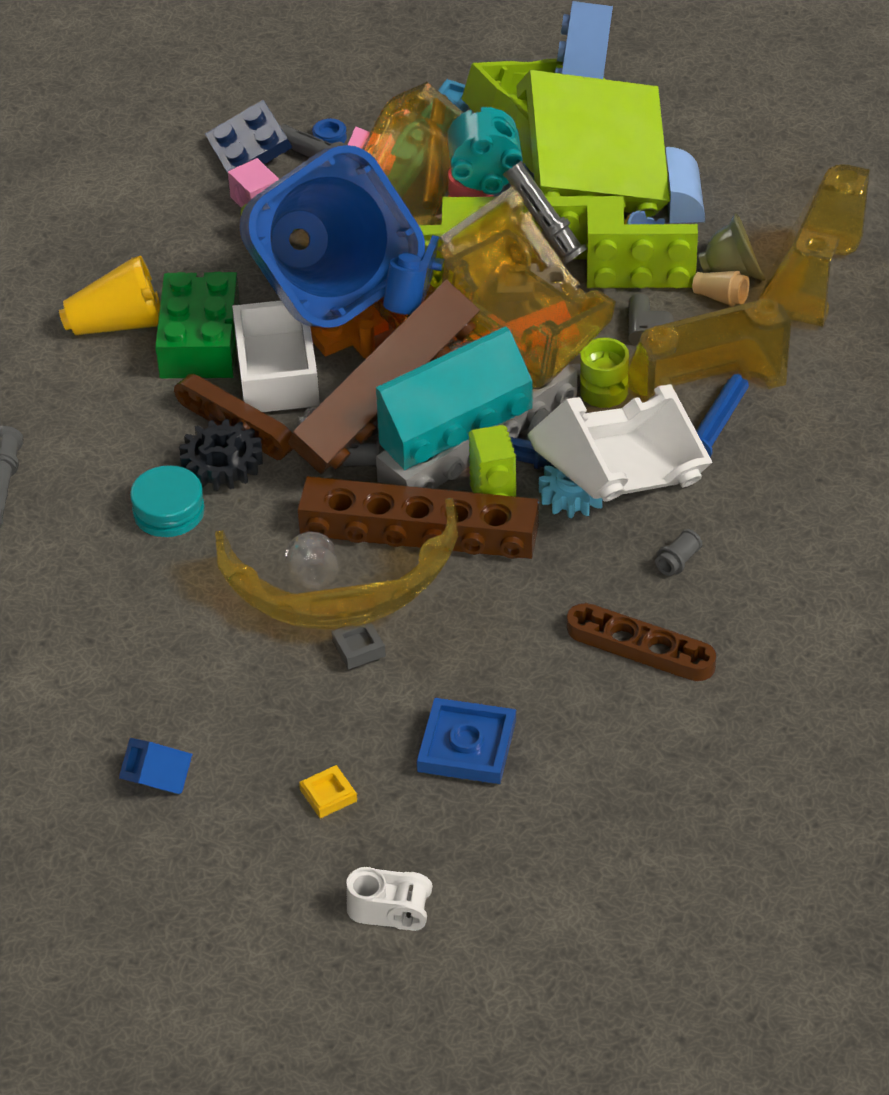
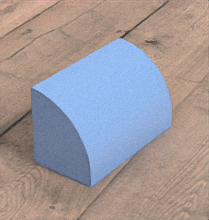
M665 147L670 201L667 203L669 223L705 222L699 167L696 160L682 149Z

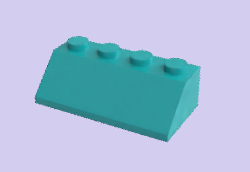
M505 326L376 387L379 444L406 470L468 440V433L471 430L497 426L532 409L533 381L511 331Z

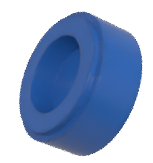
M323 119L312 128L313 136L332 144L335 142L345 143L347 139L346 126L337 119Z

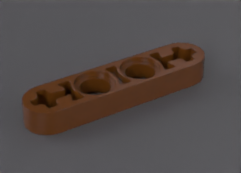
M189 374L174 386L175 396L182 406L208 421L213 420L217 426L222 425L224 419H229L230 426L243 422L244 431L253 428L256 438H261L262 452L272 458L281 460L293 450L288 445L292 435L288 427L200 376Z
M589 603L577 604L568 611L567 631L570 637L578 642L693 681H704L715 673L716 652L711 645ZM586 620L592 621L585 623V625H580L583 624ZM618 631H625L633 637L627 641H618L612 635ZM655 644H664L670 648V651L665 654H657L649 648ZM678 651H682L683 653L680 652L679 658L677 659ZM698 658L703 659L698 664L691 663L697 661Z

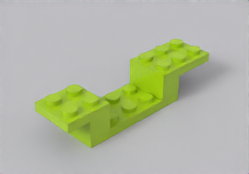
M545 196L559 217L562 218L564 216L565 219L569 220L570 224L568 227L580 244L587 246L584 252L574 258L587 259V288H692L697 266L698 224H624L623 196ZM443 197L442 224L419 225L425 239V252L432 235L439 236L436 258H442L444 263L451 264L456 270V277L462 284H466L470 288H479L480 260H495L503 255L510 256L513 260L560 259L549 242H543L541 239L542 235L540 233L542 229L519 197Z

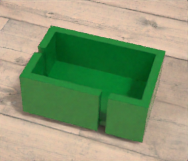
M204 272V277H197V273H164L155 347L160 379L185 378L189 374H195L201 378H234L237 343L232 306L240 305L237 272Z

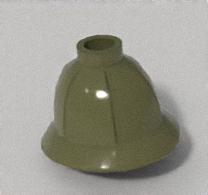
M735 213L730 223L711 237L706 251L699 253L703 272L740 271L741 275L765 281L766 279L759 267L741 218Z

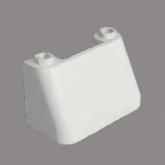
M671 384L655 388L656 394L647 402L642 403L640 398L636 397L623 408L585 413L587 409L580 397L566 399L528 434V438L535 451L594 499L602 498L604 502L613 500L622 494L672 486L679 483L682 488L688 487L698 482L702 478L701 472L713 463Z

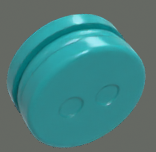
M172 465L152 468L142 473L131 487L130 498L134 520L141 530L150 535L158 537L182 535L195 528L203 518L205 506L202 484L199 478L186 468Z

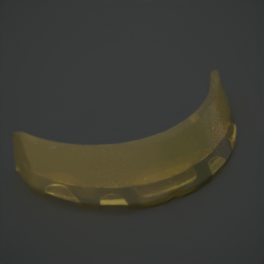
M445 499L447 524L444 532L439 536L430 538L423 544L420 549L419 564L397 580L293 594L269 584L261 579L252 567L243 564L231 549L224 530L215 531L218 568L225 580L241 598L260 612L276 620L312 629H338L344 626L355 627L394 613L415 599L432 583L446 564L458 538V514L454 499Z

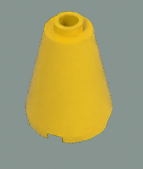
M142 256L129 259L63 301L64 308L59 310L65 330L72 329L75 335L157 327L161 303L157 291L154 292L151 284L152 277Z

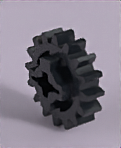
M224 419L222 425L216 426L215 422L211 420L208 423L209 428L203 429L197 425L195 426V435L186 434L184 436L185 444L179 446L181 467L193 472L199 478L202 488L211 483L215 491H218L221 484H226L229 489H234L235 481L239 480L243 484L248 483L247 474L257 475L258 465L263 464L261 438H256L253 428L244 431L243 422L230 426L229 419Z

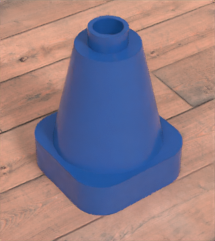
M337 146L316 153L253 197L245 206L240 218V235L244 246L289 313L296 320L308 326L329 328L347 323L384 297L389 263L392 259L398 258L399 254L409 253L423 260L425 255V239L420 226L375 158L364 149L356 146ZM296 229L304 230L309 237L308 245L302 250L294 249L289 241L290 234Z

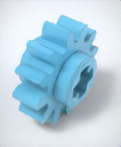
M552 466L544 467V476L539 477V493H541L542 505L552 503L553 514H557L563 509L567 511L569 518H572L576 511H581L583 515L589 516L590 506L602 508V498L594 499L559 469Z

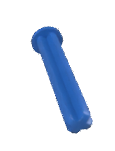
M733 374L727 380L696 430L709 457L712 455L714 442L749 387L748 380L742 379L740 374Z

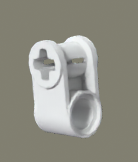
M371 867L358 868L350 873L347 878V913L355 922L362 924L390 926L403 930H420L427 922V913L424 907L426 898L432 892V882L426 876L416 872L403 873ZM410 885H413V892L409 891ZM407 912H411L410 918L406 917Z

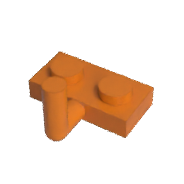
M374 304L343 325L329 328L310 326L312 342L325 357L353 345L359 354L367 359L375 351L374 336L389 330L388 320Z

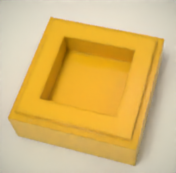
M337 765L299 782L300 791L319 818H323L357 802L356 791Z

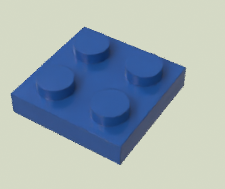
M434 698L417 759V772L500 784L516 724V709Z

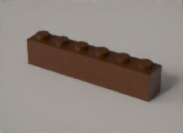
M446 279L292 432L288 445L321 475L330 466L335 470L338 469L351 454L347 449L356 440L360 444L365 442L377 428L373 424L378 419L376 387L452 352L449 347L457 339L463 343L477 328L474 320L480 309Z

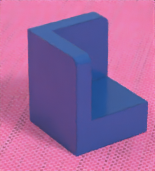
M130 738L119 779L181 794L193 754L153 742Z

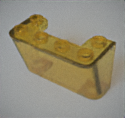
M840 164L827 170L789 231L758 297L757 304L763 312L821 327L824 326L829 313L827 296L832 257L834 254L847 255L855 252L863 238L870 169Z

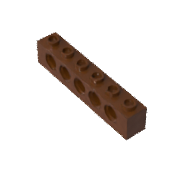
M307 476L298 506L300 536H309L315 539L329 538L349 540L354 543L369 542L388 544L393 547L409 546L427 548L432 551L449 550L466 552L472 555L488 554L505 556L511 559H532L539 526V499Z

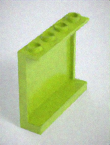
M530 70L516 86L517 99L527 100L534 181L545 196H623L624 212L645 211L646 217L656 215L670 201L658 86Z

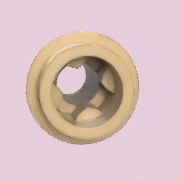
M740 271L697 272L693 279L692 289L695 294H701L734 307L735 304L742 305L745 303L749 293V278L741 275Z

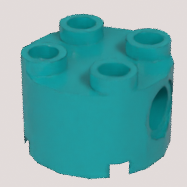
M481 107V112L472 114L471 110L466 111L452 122L448 130V149L452 176L468 188L482 190L485 194L489 195L497 194L502 190L503 186L509 183L502 174L519 162H523L516 123L503 110Z

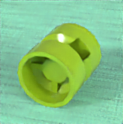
M597 338L590 340L580 351V395L591 406L599 408L617 406L628 395L629 350L625 344L616 339Z

